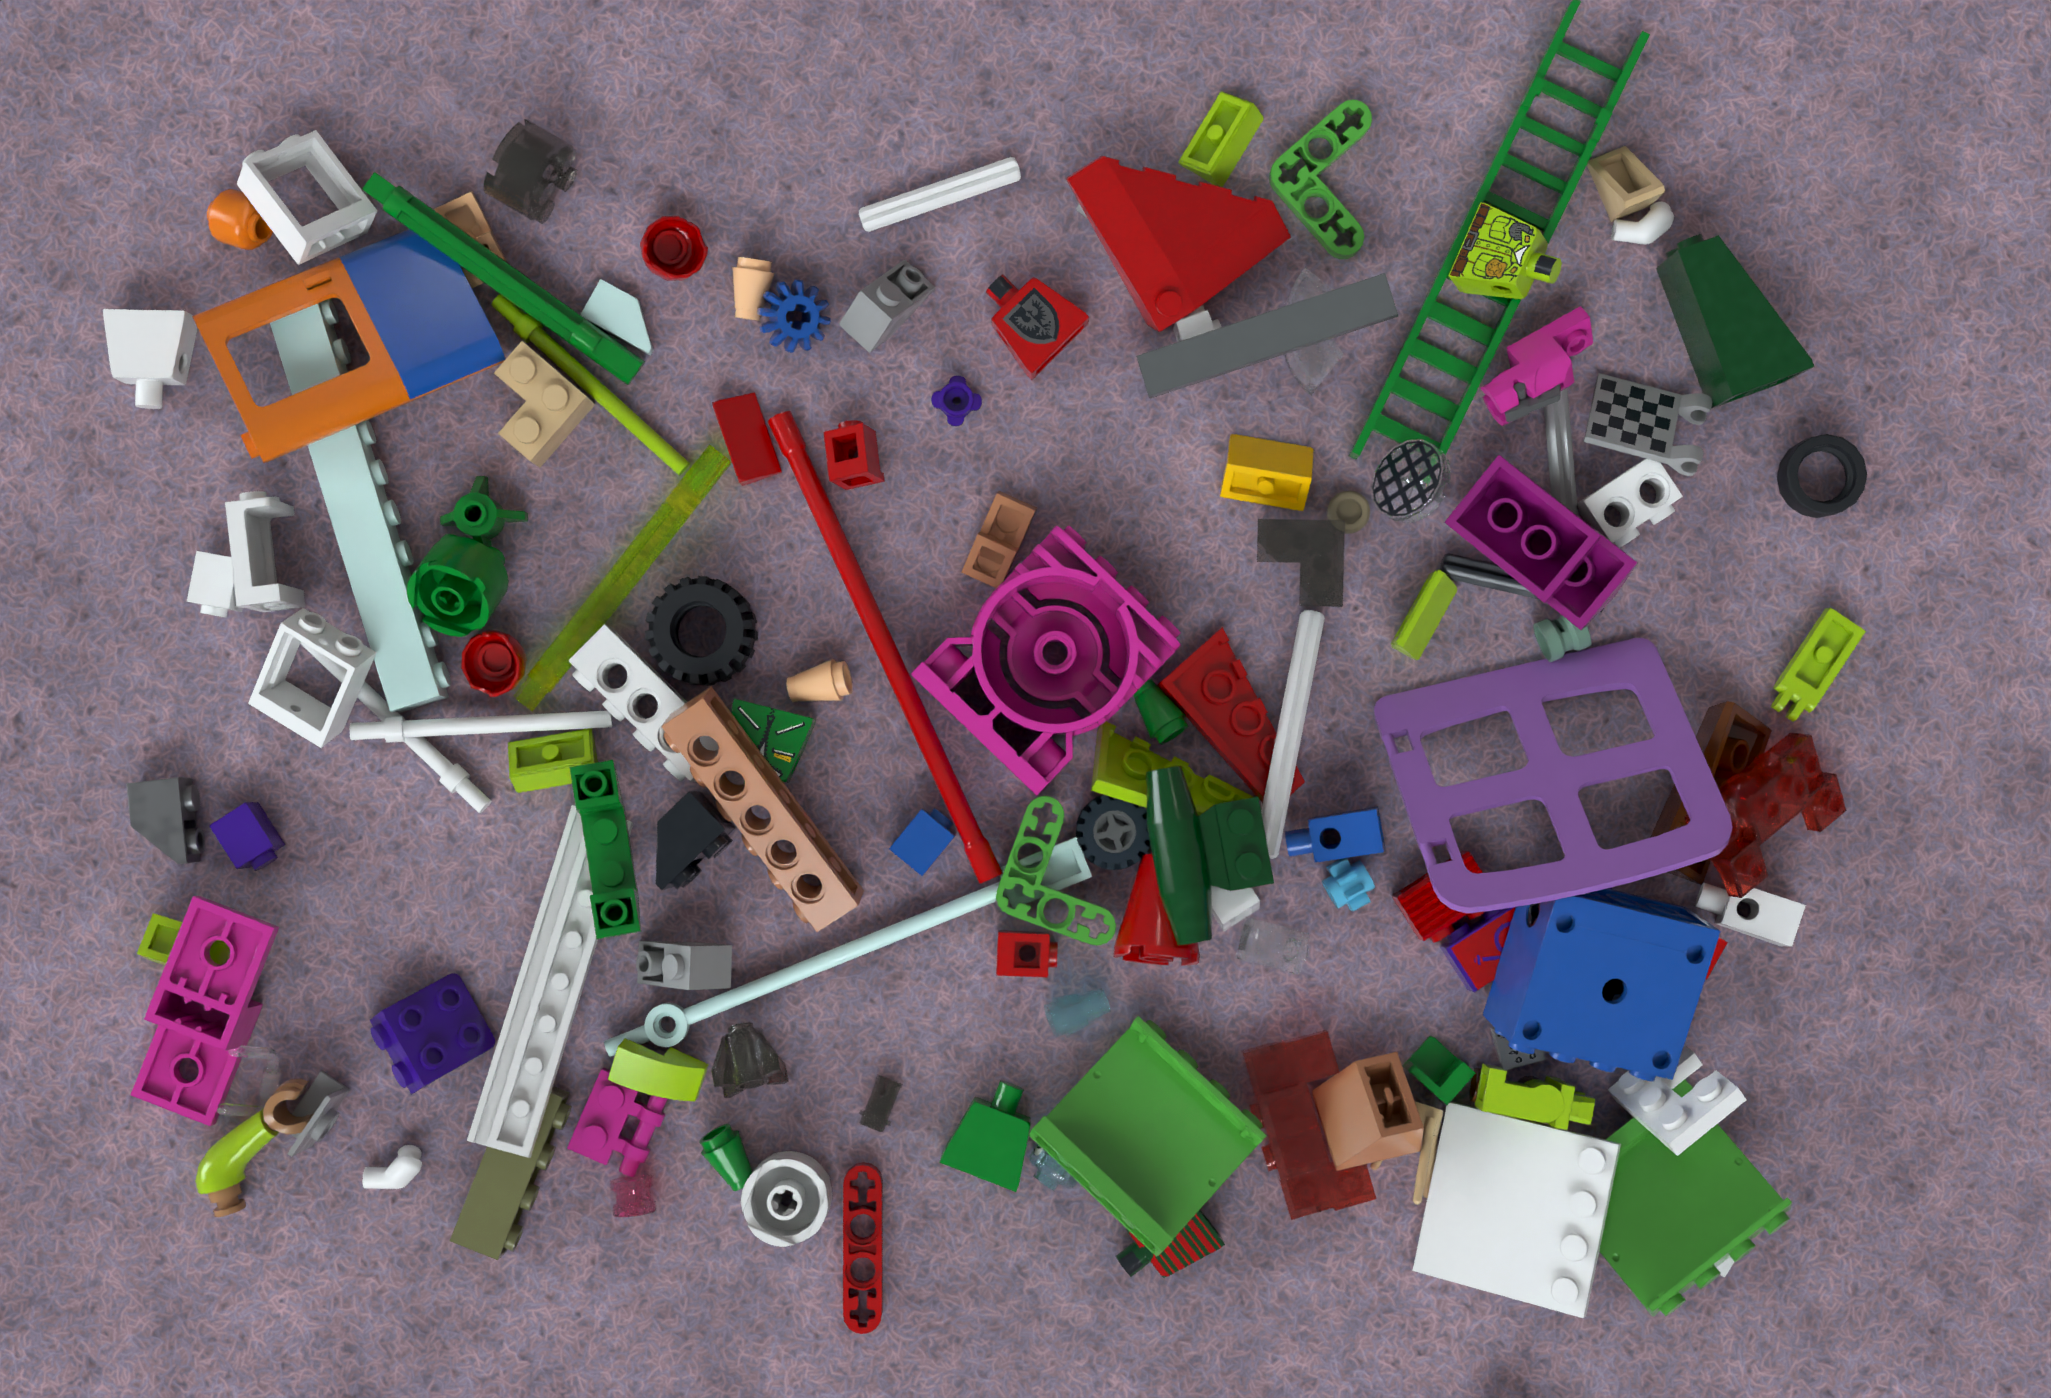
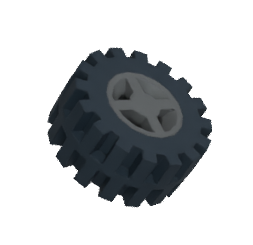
M1107 795L1098 796L1090 801L1082 809L1076 823V838L1083 855L1094 865L1108 870L1125 869L1139 862L1142 855L1146 854L1150 847L1147 811L1145 808Z

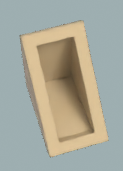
M1626 146L1591 159L1587 163V167L1611 222L1650 207L1665 193L1663 183Z

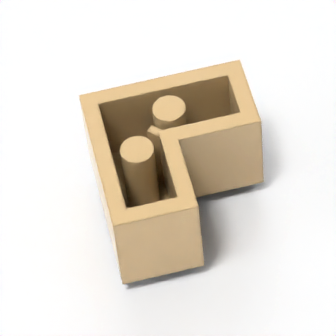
M523 341L520 342L494 372L495 375L526 400L498 434L530 462L540 468L595 404Z

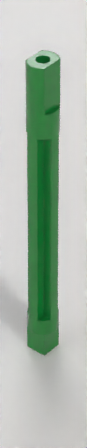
M374 172L362 188L366 194L383 205V211L625 384L629 385L644 365L645 361L403 187H395Z

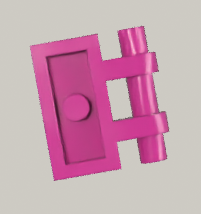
M602 1068L567 1149L604 1165L609 1163L614 1150L624 1155L619 1172L634 1177L640 1163H645L649 1155L650 1149L647 1146L655 1128L662 1125L665 1118V1113L662 1111L668 1099L651 1095L647 1105L636 1100L639 1094L638 1091L609 1081L610 1070ZM629 1115L640 1120L632 1140L621 1136Z

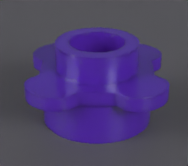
M962 376L951 377L949 384L941 391L934 392L931 398L933 407L941 409L947 416L948 424L955 427L961 426L964 423V417L971 411L979 410L982 406L981 396L972 393L971 389L966 385V379ZM955 397L960 398V404H953V399Z

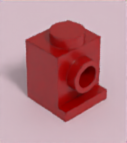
M850 420L839 423L838 429L823 432L830 482L845 490L885 482L884 473L880 470L875 430L865 425L862 421ZM858 450V457L853 458L854 453Z
M998 930L996 976L1048 978V967L1057 968L1058 942H1049V932ZM1024 945H1031L1036 951L1035 957L1030 961H1025L1019 956V950Z

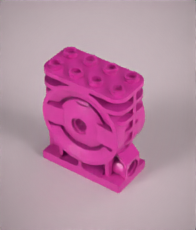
M1069 525L1064 530L1055 526L1050 531V534L1032 550L1031 554L1022 563H1019L1003 583L996 588L980 608L971 630V637L947 638L925 662H922L911 673L935 699L1036 796L1073 758L1072 736L1091 731L1109 720L1181 646L1176 639L1181 632L1163 615L1157 620L1145 609L1149 601L1132 585L1125 590L1115 580L1118 574L1116 569L1100 555L1094 560L1084 550L1087 542ZM1026 589L1038 601L1051 599L1070 601L1082 606L1093 614L1106 633L1110 651L1108 668L1121 680L1119 687L1117 688L1100 672L1103 659L1102 642L1095 626L1086 616L1072 608L1059 605L1035 609L1019 592ZM991 620L1010 637L1007 645L1008 666L1014 680L1026 693L1037 699L1049 702H1060L1074 698L1091 715L1082 719L1071 707L1061 709L1042 708L1027 702L1016 694L1002 672L1000 664L1001 640L988 629ZM1059 642L1064 645L1067 651V658L1063 663L1051 665L1045 661L1042 651L1048 643ZM973 646V655L968 658L957 647ZM974 670L985 696L994 707L989 715H978L954 692ZM1000 715L1023 729L1041 733L1020 757L994 731V721ZM1065 734V751L1051 738L1053 735Z

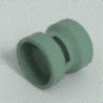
M1561 614L1555 620L1543 619L1533 625L1534 634L1540 649L1549 662L1563 658L1565 652L1571 649L1580 651L1591 646L1588 627L1586 626L1583 630H1580Z

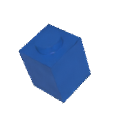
M936 808L930 814L926 810L921 809L889 850L923 876L956 836L950 831L954 823Z

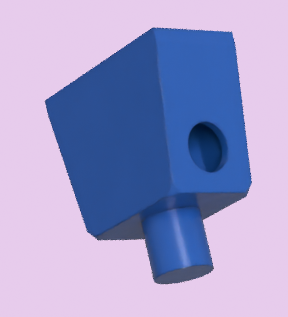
M1378 806L1312 817L1308 819L1309 828L1285 831L1289 857L1313 853L1315 863L1383 853L1385 851ZM1336 829L1340 833L1341 841L1340 843L1328 845L1323 839V832Z

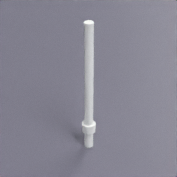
M303 642L300 643L341 683L343 682L347 669ZM364 681L357 698L381 721H384L385 717L401 716L398 712H391L387 702ZM405 737V743L441 777L439 782L451 793L457 792L478 813H482L491 804L492 801L469 780L470 774L458 763L453 765L424 737Z
M608 711L422 720H404L403 716L385 717L384 721L350 723L349 730L351 740L385 738L386 743L405 742V737L612 727V714Z

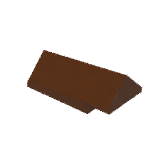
M1729 701L1708 708L1696 739L1731 817L1733 828L1729 843L1725 847L1731 849L1772 730L1739 705ZM1675 784L1651 837L1680 828L1690 822ZM1712 858L1667 873L1702 885Z

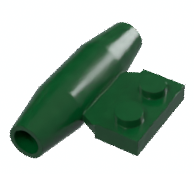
M1181 766L1146 772L1147 828L1159 895L1177 945L1211 940V885L1234 891L1274 884L1259 797L1214 804L1199 816Z

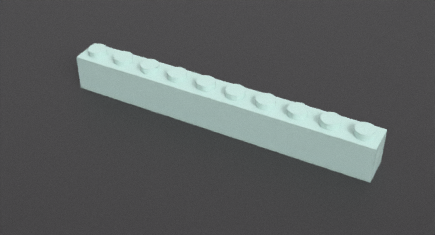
M331 299L270 323L292 395L348 372L346 364L351 363V356L345 341L342 338H337L333 324L338 323L339 319ZM366 420L309 444L308 448L370 649L377 652L374 661L389 710L401 713L448 698L446 687L451 686V679L443 661L438 663L434 646L439 644L436 630L422 621L424 618L423 613L417 605L413 609L407 598V583L411 577L408 566L413 564V556L406 540L400 541L396 525L401 524L400 514L393 500L388 501L383 485L388 484V475L380 459L375 460L371 444L376 443V437L369 420Z

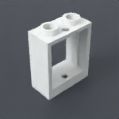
M316 130L301 137L298 134L286 138L278 147L266 152L264 150L254 151L244 159L237 181L238 187L298 265L369 232L377 209ZM303 166L307 167L339 209L305 226L299 224L268 183Z
M302 608L281 622L248 704L322 748L344 729L377 652L363 645L357 637L345 634L327 623L319 614ZM301 642L347 669L331 708L285 680Z

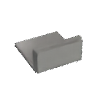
M324 1071L318 1074L292 1113L296 1117H303L313 1113L314 1115L301 1133L291 1134L297 1138L287 1153L291 1157L311 1148L316 1141L320 1142L327 1135L339 1117L340 1113L337 1112V1109L350 1091L348 1087Z

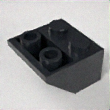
M689 791L657 821L656 885L661 890L673 887L678 890L680 887H686L702 871L698 864L705 857L708 859L716 858L733 841L728 835L735 827L723 818L718 809L700 791Z

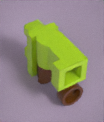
M1482 1063V1069H1474L1476 1074L1471 1079L1469 1099L1471 1102H1475V1107L1483 1112L1548 1123L1554 1128L1568 1130L1569 1121L1591 1125L1595 1098L1585 1096V1093L1581 1091H1576L1575 1086L1560 1078L1546 1076L1545 1081H1542L1534 1076H1524L1518 1082L1506 1080L1507 1071L1499 1066Z

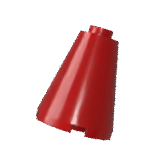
M1151 850V854L1142 855L1114 945L1113 957L1123 956L1122 960L1128 962L1168 966L1169 962H1173L1174 957L1182 958L1181 966L1197 965L1200 959L1198 942L1177 945L1159 895Z

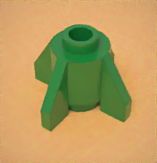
M476 476L470 493L460 498L455 505L454 511L440 516V525L444 527L457 526L464 534L471 536L473 540L487 547H492L490 539L498 536L503 530L505 522H528L527 512L504 510L498 502L489 497L488 477ZM481 509V518L478 521L473 522L474 516L478 515Z

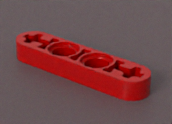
M861 1162L853 1165L848 1170L843 1182V1317L845 1324L850 1330L855 1333L866 1334L877 1328L883 1313V1179L881 1172L876 1166L871 1163ZM859 1172H867V1178L875 1180V1186L868 1188L867 1203L876 1201V1208L866 1205L850 1207V1201L859 1202V1187L852 1186L851 1180L858 1178ZM865 1214L874 1220L876 1228L869 1237H858L852 1231L851 1221L857 1215ZM862 1257L871 1260L876 1270L874 1276L865 1281L858 1280L851 1272L853 1261ZM850 1288L861 1291L876 1288V1294L871 1292L867 1294V1308L875 1310V1315H870L867 1323H859V1316L851 1314V1310L858 1308L859 1292L850 1294Z

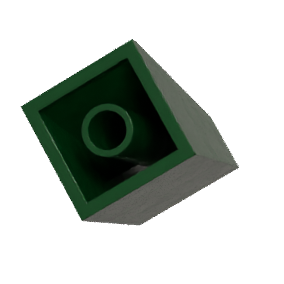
M1702 234L1695 235L1677 243L1678 248L1666 253L1667 259L1656 270L1702 393L1712 398L1711 409L1787 382L1814 367L1811 357L1719 235L1707 240L1703 239Z

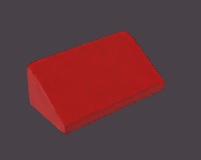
M755 392L712 402L739 483L745 486L782 473Z

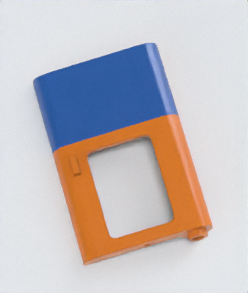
M410 229L192 316L248 432L240 435L251 459L260 456L263 463H267L478 374L506 360L498 338L460 265ZM327 299H340L370 356V361L364 366L264 407L256 405L228 350L227 344L229 340Z

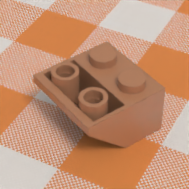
M1397 1052L1355 1061L1312 1090V1097L1336 1171L1420 1152L1424 1127Z

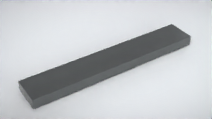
M1383 273L1137 355L1136 357L1148 396L1151 399L1398 317V312L1386 274Z

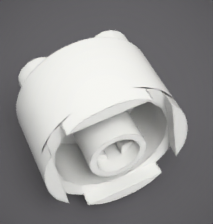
M795 1151L774 1153L764 1159L747 1179L741 1195L742 1212L748 1227L757 1238L774 1246H791L807 1240L820 1229L831 1206L832 1187L829 1175L820 1163L812 1157ZM785 1190L793 1192L792 1199L795 1200L790 1203L789 1207L781 1204L782 1196L779 1194H783Z

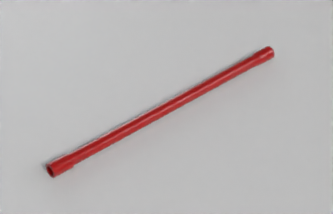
M791 411L781 412L768 420V424L782 454L790 464L951 815L979 884L989 881L1003 874L988 840L981 832L806 451V443Z

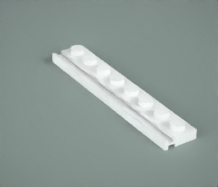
M574 805L571 806L467 1138L469 1142L531 1158L598 941L596 939L590 895H593L581 816ZM627 820L630 837L633 823Z

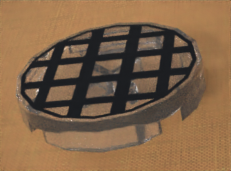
M1423 439L1407 440L1394 446L1381 459L1373 474L1371 495L1378 511L1393 521H1402L1403 523H1414L1429 516L1445 497L1442 493L1445 484H1450L1451 469L1448 458L1441 449Z

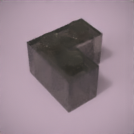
M1258 519L1257 562L1300 563L1299 606L1343 607L1345 520Z

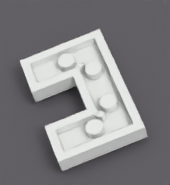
M1685 1045L1673 1080L1656 1076L1655 1081H1646L1631 1075L1627 1071L1620 1077L1618 1082L1608 1089L1620 1106L1677 1156L1746 1101L1739 1088L1717 1070L1697 1082L1694 1088L1683 1097L1674 1092L1673 1088L1703 1065L1696 1054Z

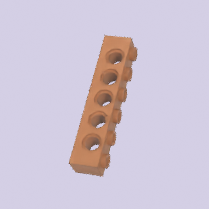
M712 686L671 713L661 726L665 731L664 738L674 752H681L691 765L690 772L695 781L701 787L709 789L716 799L717 809L723 818L728 822L733 821L740 830L742 841L747 850L754 856L759 855L768 867L767 872L772 883L778 889H784L793 900V908L797 916L804 923H810L814 930L818 932L856 908L863 895V888ZM709 736L717 742L719 749L712 751L704 748L700 742V737ZM725 772H738L744 778L745 784L736 785L731 783L727 779ZM755 805L763 806L769 811L771 817L767 819L759 818L752 812L751 807ZM777 841H790L795 846L796 851L789 853L781 850L777 845ZM813 874L820 879L822 884L811 886L803 880L802 875Z

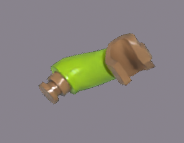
M302 1078L290 1079L281 1084L267 1100L264 1109L235 1127L208 1149L199 1163L195 1182L198 1193L208 1194L210 1203L217 1204V1207L213 1209L215 1217L227 1216L246 1207L245 1199L238 1198V1195L242 1193L239 1182L246 1178L244 1170L247 1163L268 1142L276 1137L279 1132L288 1135L298 1134L304 1130L314 1113L303 1117H296L288 1111L286 1100H296L303 1093L309 1081Z

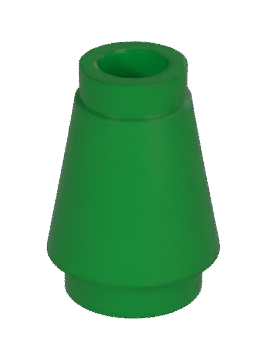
M1152 679L1147 680L1133 695L1150 738H1156L1160 745L1173 740L1189 727L1184 720L1186 714Z
M724 1124L713 1129L700 1139L699 1142L703 1147L701 1154L726 1183L730 1185L732 1190L738 1191L744 1187L747 1179L752 1174V1168L739 1131H733L730 1124Z

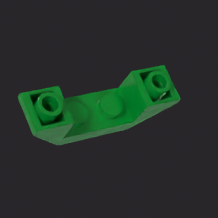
M608 760L570 767L575 806L581 816L593 895H590L596 939L641 932L638 887L626 812L614 761Z

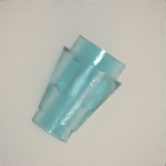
M1102 988L1095 991L1091 990L1053 997L1052 1003L1044 1005L1047 1021L1056 1038L1062 1035L1069 1038L1101 1018L1104 1014L1111 1012L1108 999Z

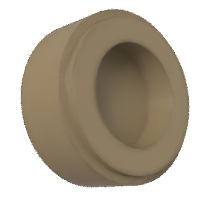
M1355 491L1338 493L1331 499L1327 507L1329 524L1333 529L1343 534L1358 532L1367 524L1370 517L1368 501L1364 496Z

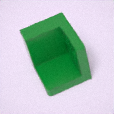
M1428 1036L1402 1065L1446 1105L1453 1100L1476 1074L1433 1036Z

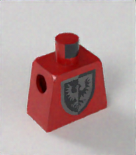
M1002 274L986 290V293L1001 307L991 318L992 327L1031 380L1089 324V316L1084 311L1035 277L1031 278L1018 290Z

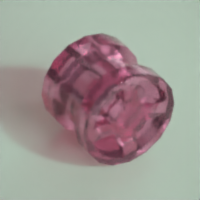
M653 1175L625 1176L610 1181V1189L616 1195V1203L612 1207L614 1217H633L656 1211V1201L651 1198L650 1189L654 1185Z

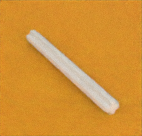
M1304 610L1299 617L1261 810L1270 859H1274L1279 855L1325 619L1322 613L1314 610Z

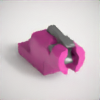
M1581 306L1506 347L1510 369L1504 370L1492 379L1491 382L1481 387L1485 394L1482 397L1484 403L1498 424L1504 426L1516 419L1529 415L1534 410L1558 402L1561 391L1574 383L1572 362L1569 357L1581 353L1585 348L1593 344L1590 316Z

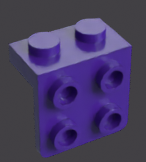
M451 973L385 1008L370 1019L373 1026L370 1031L374 1042L381 1050L386 1049L394 1063L392 1065V1072L396 1081L401 1087H407L411 1095L485 1053L495 1045V1038L461 977L455 973Z

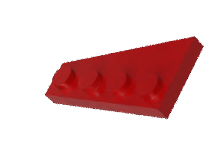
M1222 627L1165 677L1158 686L1186 714L1188 720L1263 803L1277 733L1267 716L1268 712L1261 698H1257L1246 677L1248 674L1240 659L1237 660L1228 643L1229 639ZM1297 766L1290 796L1305 783Z

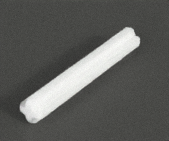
M1009 157L862 207L859 210V217L864 230L870 232L1017 182L1021 179V172L1016 159Z

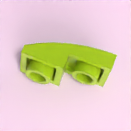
M624 1038L617 1047L608 1080L652 1096L695 1102L699 1096L709 1064L672 1047L663 1056Z

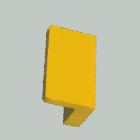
M1231 434L1220 497L1304 511L1312 480L1313 448Z

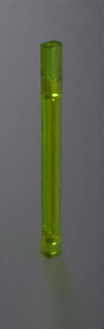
M710 444L707 446L529 671L527 679L514 694L518 702L533 712L548 692L551 693L572 666L568 660L607 622L732 464L728 458Z

